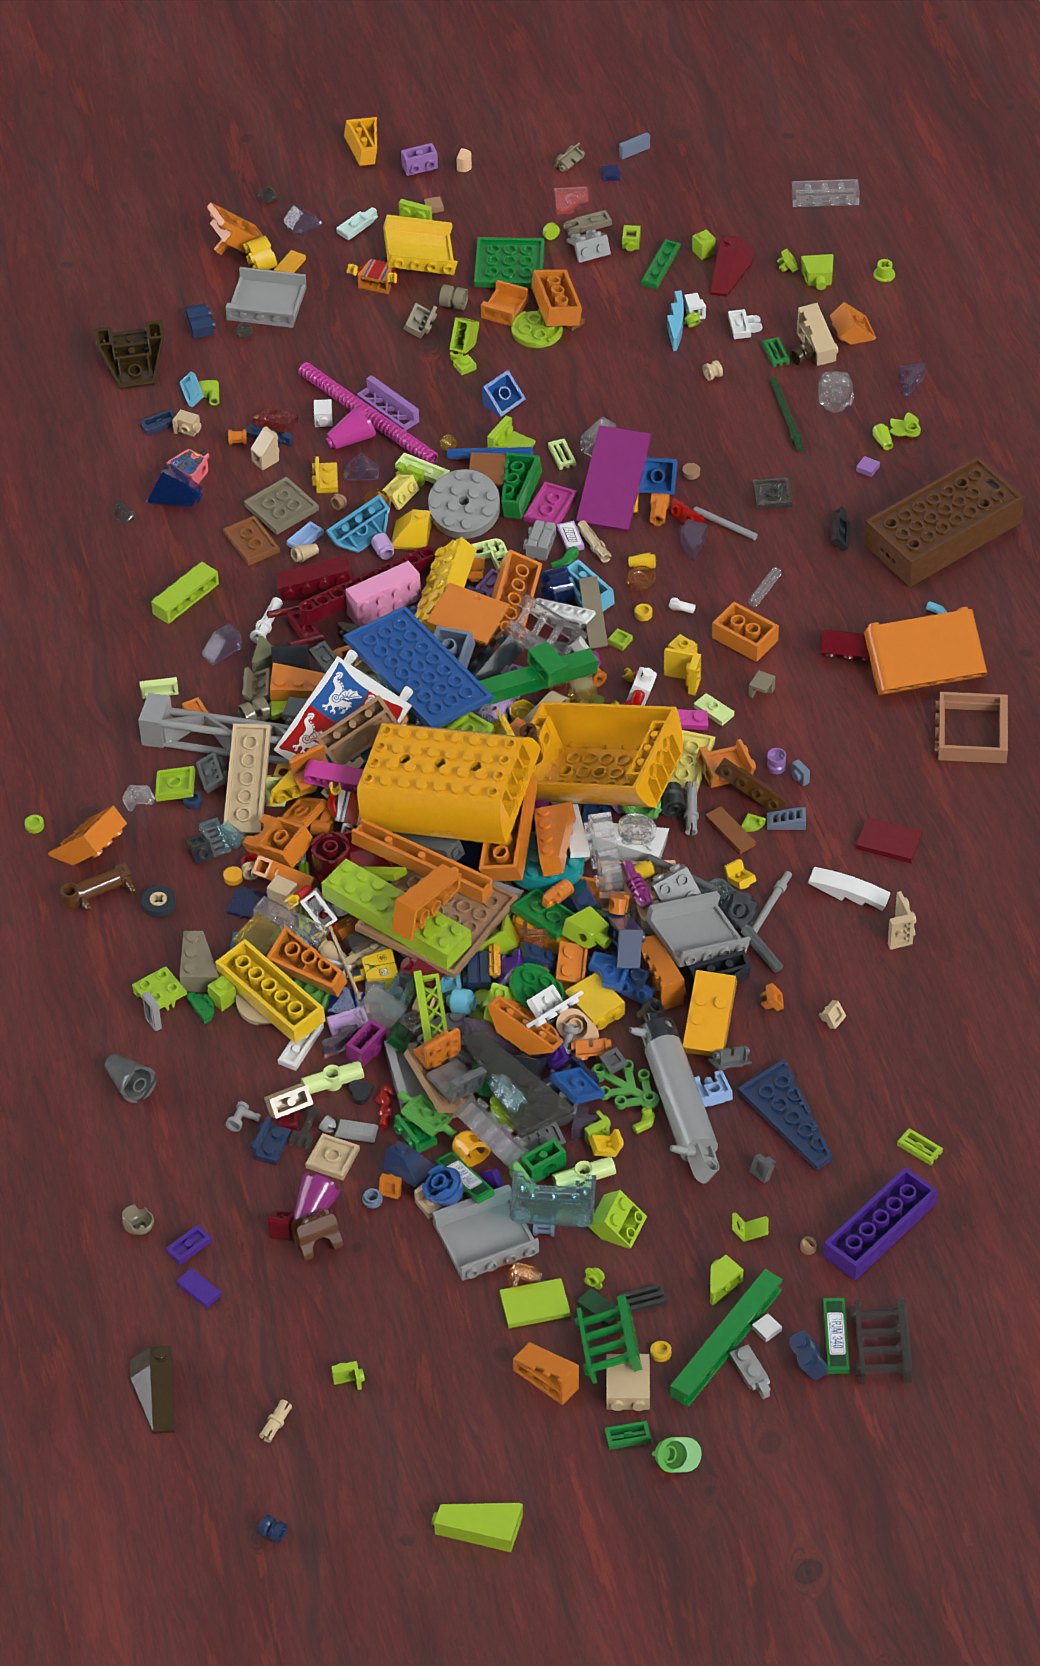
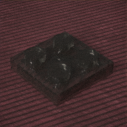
M788 477L753 480L752 486L757 510L792 507L793 502Z

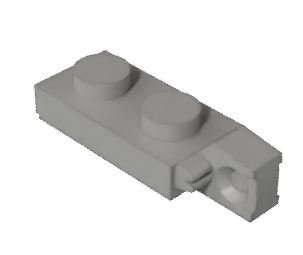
M746 1345L729 1352L731 1361L749 1390H757L762 1399L769 1397L771 1389L768 1384H770V1380L750 1346Z

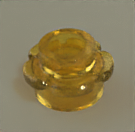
M450 434L445 435L440 441L441 449L445 451L455 448L457 442L454 436Z

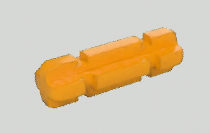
M494 943L488 947L489 975L492 978L500 977L501 975L500 946Z

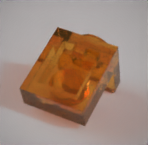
M514 1262L513 1267L508 1270L507 1280L512 1287L516 1288L519 1278L526 1282H532L533 1280L540 1282L542 1273L537 1267Z

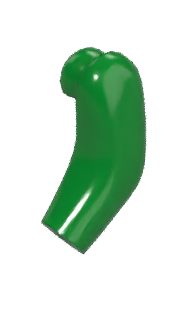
M575 546L569 547L562 559L551 562L552 570H564L575 562L579 555L578 548Z

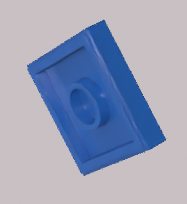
M581 1067L552 1073L549 1078L574 1104L600 1099L605 1094L604 1090Z

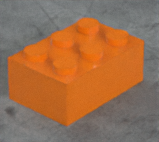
M733 602L712 623L713 639L755 662L778 641L779 625L736 602Z

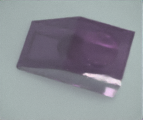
M293 205L283 220L290 232H298L300 234L309 232L324 223L316 214L296 205Z
M687 519L686 523L681 525L679 535L681 536V545L690 560L694 561L707 539L708 525Z
M227 623L213 633L202 652V656L213 666L242 648L240 632L230 623Z

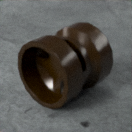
M806 342L801 344L799 348L796 347L790 350V357L796 365L804 363V360H809L814 356L812 347Z

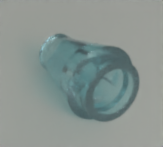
M229 821L224 822L219 828L230 847L238 849L242 846L241 842L245 839V834Z

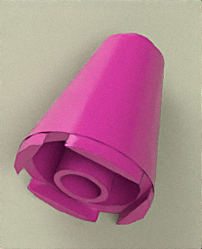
M359 405L351 410L327 433L328 438H326V442L330 448L338 449L376 436V431L370 419L366 418L365 411Z

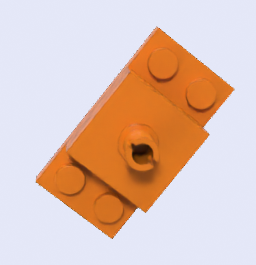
M211 202L207 206L210 216L213 218L210 224L221 238L214 247L217 253L222 255L229 245L246 253L243 244L263 236L255 224Z

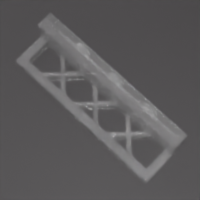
M265 896L253 908L254 923L272 933H275L279 927L284 928L286 925L296 935L303 937L317 951L322 940L329 933L328 927L291 909L288 910L287 907Z

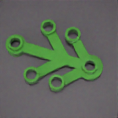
M626 1060L627 1065L630 1066L629 1068H622L626 1081L613 1074L610 1075L603 1064L598 1063L592 1067L591 1077L594 1081L602 1082L607 1080L619 1087L615 1089H610L607 1086L601 1087L607 1094H604L603 1098L600 1099L607 1100L611 1097H616L615 1107L617 1109L641 1105L643 1108L651 1107L653 1110L659 1104L658 1094L651 1091L649 1070L641 1069L638 1072V1080L642 1082L643 1091L636 1088L633 1076L634 1064L631 1060ZM625 1095H633L636 1098L626 1099Z

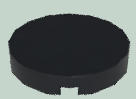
M738 891L737 893L730 894L725 899L721 910L735 930L740 931L744 926H752L759 915V904L751 894Z

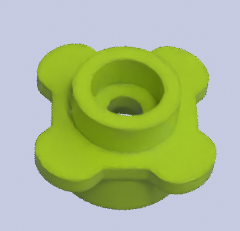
M699 312L689 313L684 318V324H687L688 327L698 325L701 322L699 317L701 314Z
M586 1268L584 1282L600 1290L603 1287L601 1283L605 1279L604 1273L599 1268Z

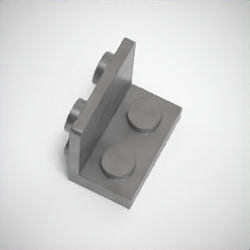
M455 1059L428 1072L426 1077L452 1103L482 1088L487 1071L482 1066L468 1071L459 1060Z

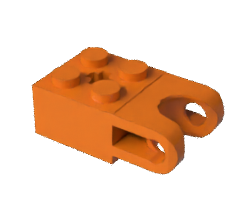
M263 814L259 819L263 830L255 836L247 835L241 844L250 854L260 855L294 868L311 846L314 838L305 825L279 816L276 818Z

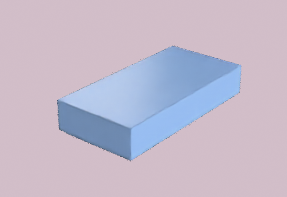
M310 521L290 537L286 544L290 548H294L296 545L312 544L324 534V529Z

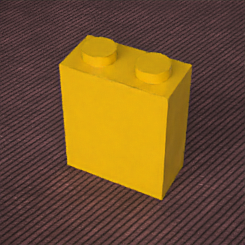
M594 973L565 990V1000L582 990L584 994L578 997L580 1001L572 1005V1007L583 1012L598 1030H602L611 1022L619 1020L625 1015V1002L614 990L602 988L603 981L601 977Z

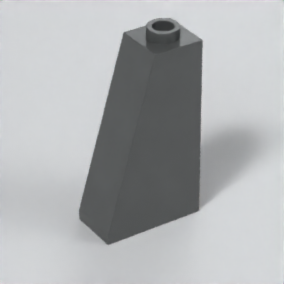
M397 833V835L454 861L459 860L465 855L460 839Z

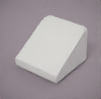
M581 636L570 645L574 652L590 648Z

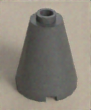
M112 1054L107 1058L105 1069L125 1100L136 1103L138 1102L137 1100L145 1099L151 1094L156 1085V1079H154L155 1071L152 1068L120 1054Z

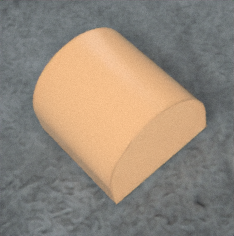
M461 148L456 158L458 172H467L472 168L471 152L467 149Z

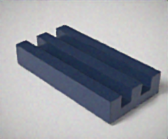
M171 409L140 420V426L143 427L147 436L172 427V420L175 418V414Z

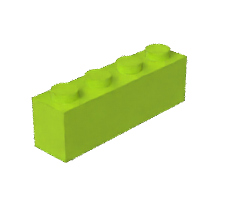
M204 562L194 566L187 574L180 577L178 581L151 601L153 614L167 624L171 623L219 584L218 571Z

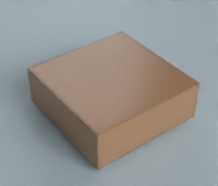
M440 196L424 199V205L431 206L432 213L444 211Z

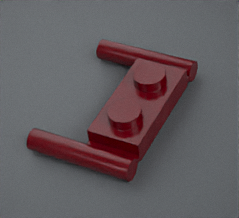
M299 604L267 611L268 618L287 615V621L300 637L298 640L289 641L288 646L309 645L324 641L323 635L320 634L314 624L305 625L299 621Z

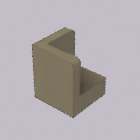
M758 670L749 684V697L753 698L757 690L772 694L775 689L776 676Z

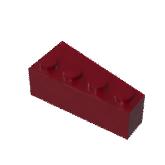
M346 555L276 573L277 586L283 601L308 599L355 578Z

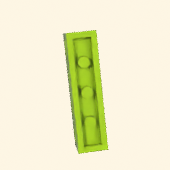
M419 970L414 971V979L425 1043L435 1037L437 1033H442L443 1031L440 1030L442 1027L444 1031L448 1030L439 973L423 976L422 971ZM436 980V986L432 991L425 988L424 982ZM432 997L439 1000V1004L435 1009L427 1004ZM434 1015L442 1019L438 1027L430 1023Z

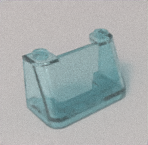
M513 1171L510 1219L515 1223L587 1227L593 1223L596 1204V1175L586 1174V1179L582 1183L576 1181L575 1187L534 1185V1178H530V1181L524 1177V1171Z

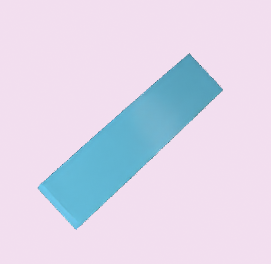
M681 290L675 291L674 303H671V315H667V330L673 351H677L683 331V297Z

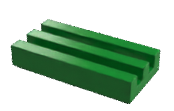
M779 337L762 340L763 348L773 367H776L777 364L782 366L784 362L786 365L790 364V359ZM774 342L776 343L783 358L780 357L778 350L774 345Z
M647 1420L605 1428L609 1450L651 1443ZM644 1429L643 1431L632 1432L634 1430ZM623 1432H624V1434L611 1436V1434H617V1433H623Z

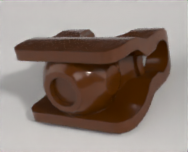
M325 1208L296 1218L290 1223L298 1251L305 1261L314 1258L313 1245L319 1238L326 1237L331 1247L335 1250L343 1247L336 1217Z

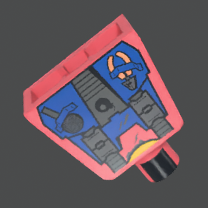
M190 449L183 451L167 462L168 475L194 489L208 473V452L201 450L199 453H196Z

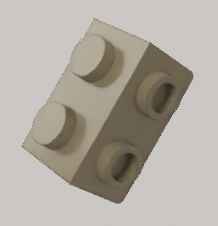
M415 303L403 329L421 339L424 333H429L432 327L430 322L433 323L437 316L435 313L437 307L433 306L430 311Z
M249 667L244 669L242 695L249 703L252 704L254 699L264 697L266 701L271 699L270 684L272 670L270 667L255 673Z

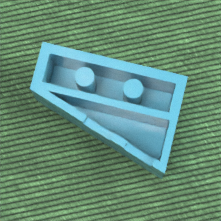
M578 559L564 570L566 583L578 607L583 608L579 579L597 575ZM597 576L602 609L605 611L615 604L613 589Z

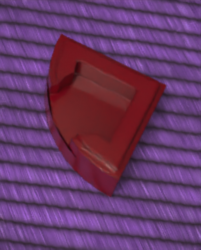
M299 1110L280 1118L277 1126L297 1131Z

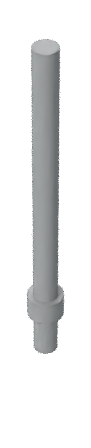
M786 871L781 880L776 882L773 893L752 925L756 933L780 894L785 892L787 883L792 877L791 872Z

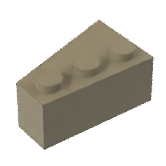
M183 931L180 984L187 992H208L207 985L219 978L204 932Z

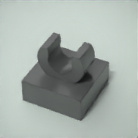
M617 1047L599 1056L600 1062L610 1075L627 1066V1061Z
M759 1153L754 1156L749 1172L765 1183L769 1181L776 1161L770 1156L765 1158Z

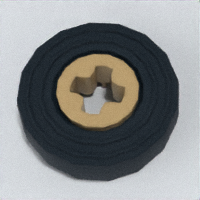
M154 886L147 889L141 899L143 911L147 915L156 918L171 914L176 906L174 892L166 886Z

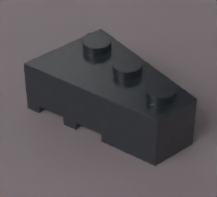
M505 629L499 632L490 644L485 645L476 657L470 659L467 670L478 681L500 675L506 665H512L524 648Z

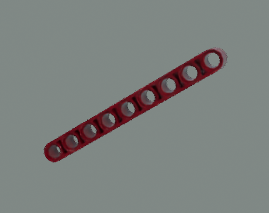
M424 546L302 601L299 604V621L302 624L310 625L346 609L347 588L407 561L414 566L420 575L430 571L431 564L436 556V549L432 546Z

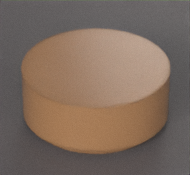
M687 463L683 466L682 474L686 479H697L700 476V467L695 463Z

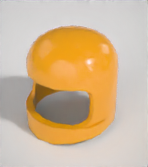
M466 1130L454 1138L452 1148L453 1152L465 1164L473 1167L485 1160L490 1154L491 1149L484 1141L478 1142L479 1137L475 1132ZM485 1147V1150L481 1154L477 1151L476 1148Z

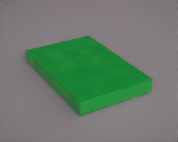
M534 888L511 905L510 911L555 941L563 936L561 933L566 918L575 914L560 903H556L549 908L542 905V898L545 893L537 888Z

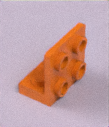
M323 744L319 746L314 745L307 752L296 754L289 760L291 775L301 793L316 787V785L303 781L306 762L311 759L328 762Z
M458 1028L450 1032L445 1030L413 1049L414 1055L427 1071L438 1067L444 1060L449 1057H455L461 1051L460 1030Z

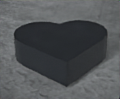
M353 1080L349 1084V1092L353 1095V1101L359 1105L365 1104L374 1091V1085L360 1080Z

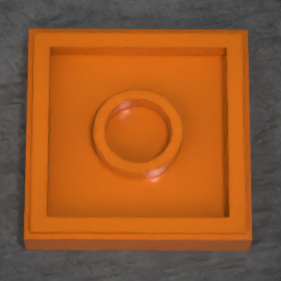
M299 797L281 818L305 825L308 828L328 806L326 799Z

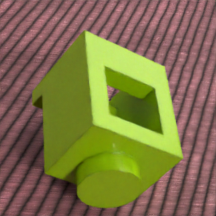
M624 225L622 249L628 251L639 249L641 226ZM627 232L636 233V236L627 235Z

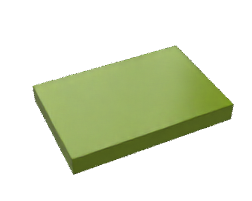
M561 1278L500 1290L508 1328L571 1317Z

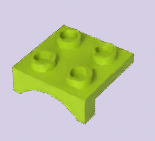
M166 966L132 984L133 993L137 998H142V994L149 991L157 1001L159 1009L165 1007L169 1010L170 1004L174 1008L176 1000L187 995L185 988Z

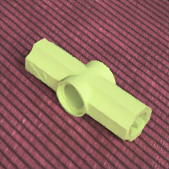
M359 1061L339 1067L337 1065H328L324 1068L323 1072L301 1078V1083L307 1085L310 1094L326 1089L337 1091L341 1088L342 1084L364 1078V1072Z
M610 1156L593 1162L580 1161L574 1168L552 1174V1180L558 1192L576 1186L585 1188L591 1186L595 1180L616 1174V1168Z

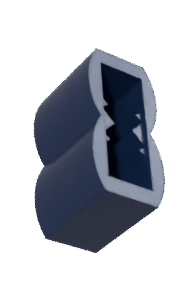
M205 303L185 307L187 321L194 339L214 335L213 329H216L215 320L211 319L210 307L207 308Z
M804 1330L791 1336L790 1346L797 1354L799 1366L808 1376L816 1381L828 1374V1366L820 1356L818 1344Z

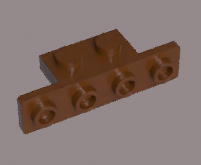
M723 758L715 770L716 774L771 812L780 811L786 803V799L775 793L771 787L726 758Z

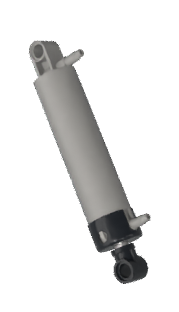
M650 997L637 1011V1017L644 1024L640 1028H629V1033L637 1035L673 1132L677 1145H671L670 1151L680 1154L683 1160L689 1162L693 1175L699 1182L707 1183L720 1168L715 1154L718 1149V1143L682 1045L678 1027L673 1019L661 1017V1014L664 1012L663 1004L658 999Z

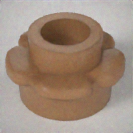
M338 493L333 495L330 502L334 509L340 510L345 509L347 500L344 495Z

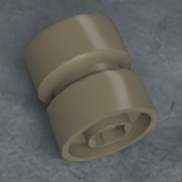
M444 284L440 291L439 305L448 308L453 306V309L464 310L468 301V289L460 287L455 289L454 286Z
M264 697L254 699L252 704L246 702L238 706L240 718L259 721L271 719V710Z

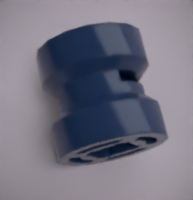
M267 1514L258 1527V1534L263 1537L268 1536L271 1541L279 1544L287 1533L288 1524L282 1521L277 1522L273 1516Z

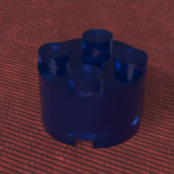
M566 566L540 572V579L543 583L541 592L544 598L547 597V600L568 603L575 599L574 585L570 583L569 577L571 575Z

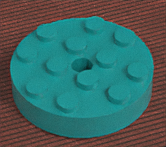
M536 830L530 832L523 880L514 882L527 890L532 891L534 888H537L543 893L562 879H567L572 885H575L583 876L585 857L570 858L569 850L567 849L564 872L544 877L539 860Z

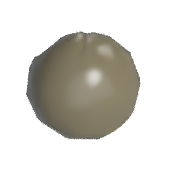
M135 1204L130 1205L122 1212L123 1227L128 1233L133 1235L146 1234L154 1225L153 1214L146 1207L138 1209Z

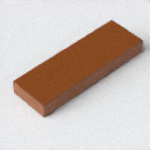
M721 806L706 814V820L739 854L755 846L756 841Z

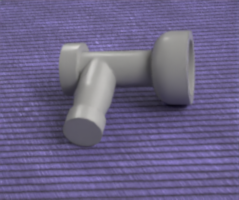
M564 1023L563 1030L566 1033L562 1040L567 1054L571 1053L570 1046L573 1035L577 1034L580 1028L570 1023Z
M240 1101L236 1106L237 1110L234 1116L227 1119L226 1127L231 1131L238 1132L242 1128V1116L258 1122L261 1114L248 1110L249 1105Z

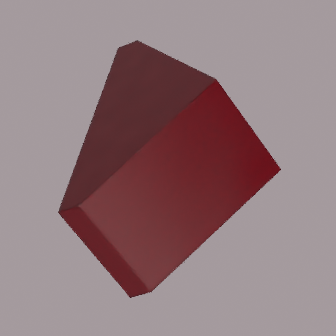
M275 1210L268 1217L270 1238L290 1241L292 1235L290 1223L293 1220L294 1212Z

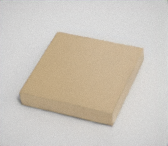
M322 1133L305 1164L306 1168L344 1180L360 1151V1145Z

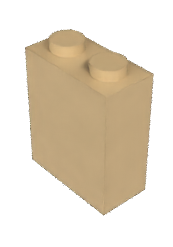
M607 1354V1359L624 1354ZM640 1354L643 1370L634 1372L632 1365H627V1363L607 1368V1410H650L649 1354Z

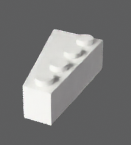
M590 821L586 831V838L589 850H592L594 853L621 861H647L649 854L661 859L667 842L669 828Z

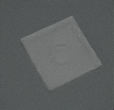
M375 983L352 1014L364 1024L369 1019L374 1020L386 1027L387 1034L407 1008L382 986Z

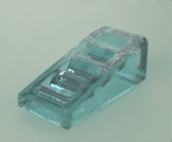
M218 818L199 823L200 832L209 840L214 857L231 851ZM216 829V831L210 833L207 832L209 830ZM217 834L219 835V836H217V837H215V838L210 839L211 836H214V835H217ZM218 840H221V841H222V842H219V843L214 844V845L212 844V842H215V841H218ZM224 845L225 848L215 851L214 848Z

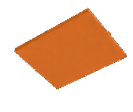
M449 583L441 598L437 601L426 624L472 632L476 642L488 645L496 629L500 626L510 604Z

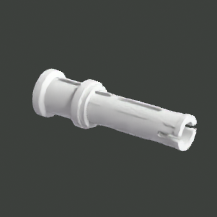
M277 597L272 598L263 618L257 621L256 629L250 634V638L254 643L258 642L259 636H264L266 639V635L270 633L272 629L271 624L275 617L268 618L267 611L280 609L283 604L281 599Z

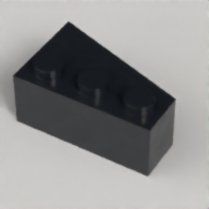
M745 950L689 965L687 978L692 990L696 970L736 976V986H738L750 977L751 964Z

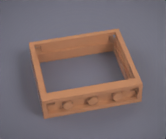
M940 692L939 701L935 702V710L939 711V713L935 714V724H939V727H935V738H938V741H935V752H938V760L1007 763L1008 695ZM945 709L999 711V748L945 745Z

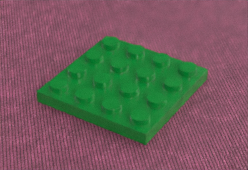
M478 237L474 287L496 288V282L500 280L531 288L534 270H543L544 238Z

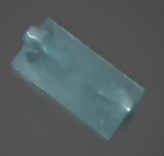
M491 1074L493 1080L489 1082L490 1090L498 1099L505 1095L501 1102L509 1111L515 1113L519 1110L518 1105L520 1103H528L523 1097V1093L511 1084L509 1077L504 1074Z

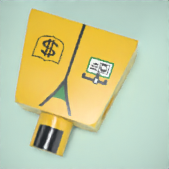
M392 948L364 956L362 958V969L352 970L354 981L365 980L369 991L400 989L399 975Z

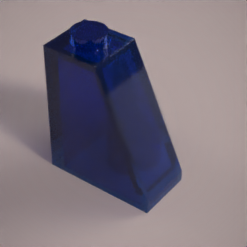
M168 464L161 472L147 502L192 507L196 502H200L203 493H201L203 487L173 465Z

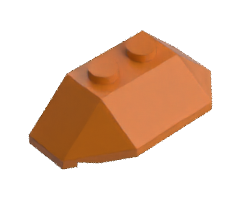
M500 995L489 1003L488 1008L496 1032L528 1055L553 1053L563 1043L555 1028L547 1022L537 1028L535 1025L527 1028L526 1025L535 1020L536 1017L532 1011L520 1003L504 999Z

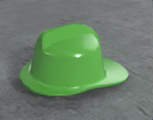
M670 1437L661 1441L655 1451L652 1452V1455L655 1456V1460L661 1469L665 1472L673 1473L689 1472L695 1469L701 1461L702 1453L701 1447L693 1438Z

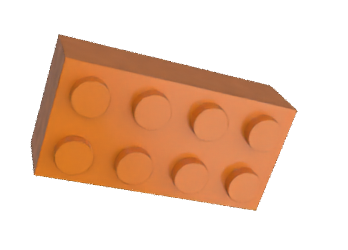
M534 270L531 288L546 326L579 325L582 307L567 270Z

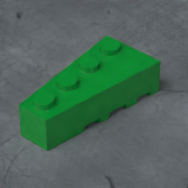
M506 452L501 501L504 517L522 519L542 474L540 456Z

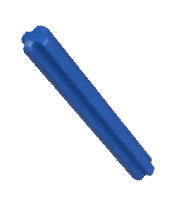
M533 448L447 449V458L470 459L471 452L500 454L509 452L533 455Z

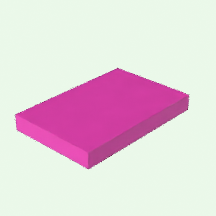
M544 482L524 514L523 521L533 524L536 520L544 521L545 523H555L557 530V524L562 522L577 497V491Z

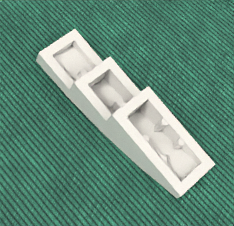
M818 867L813 868L808 881L810 885L841 901L846 897L861 906L866 902L881 911L886 907L890 892L871 883Z

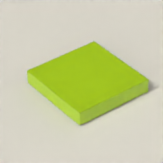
M194 766L157 771L156 802L193 797L195 783Z

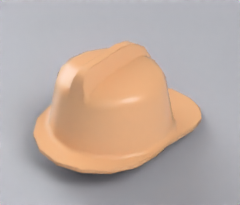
M566 1009L558 1016L556 1026L563 1038L566 1033L563 1030L564 1023L580 1027L579 1032L573 1035L572 1042L574 1040L589 1039V1047L593 1046L592 1039L599 1038L596 1026L580 1010Z

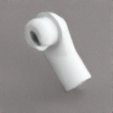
M678 598L670 599L669 607L673 611L694 613V604L680 601Z

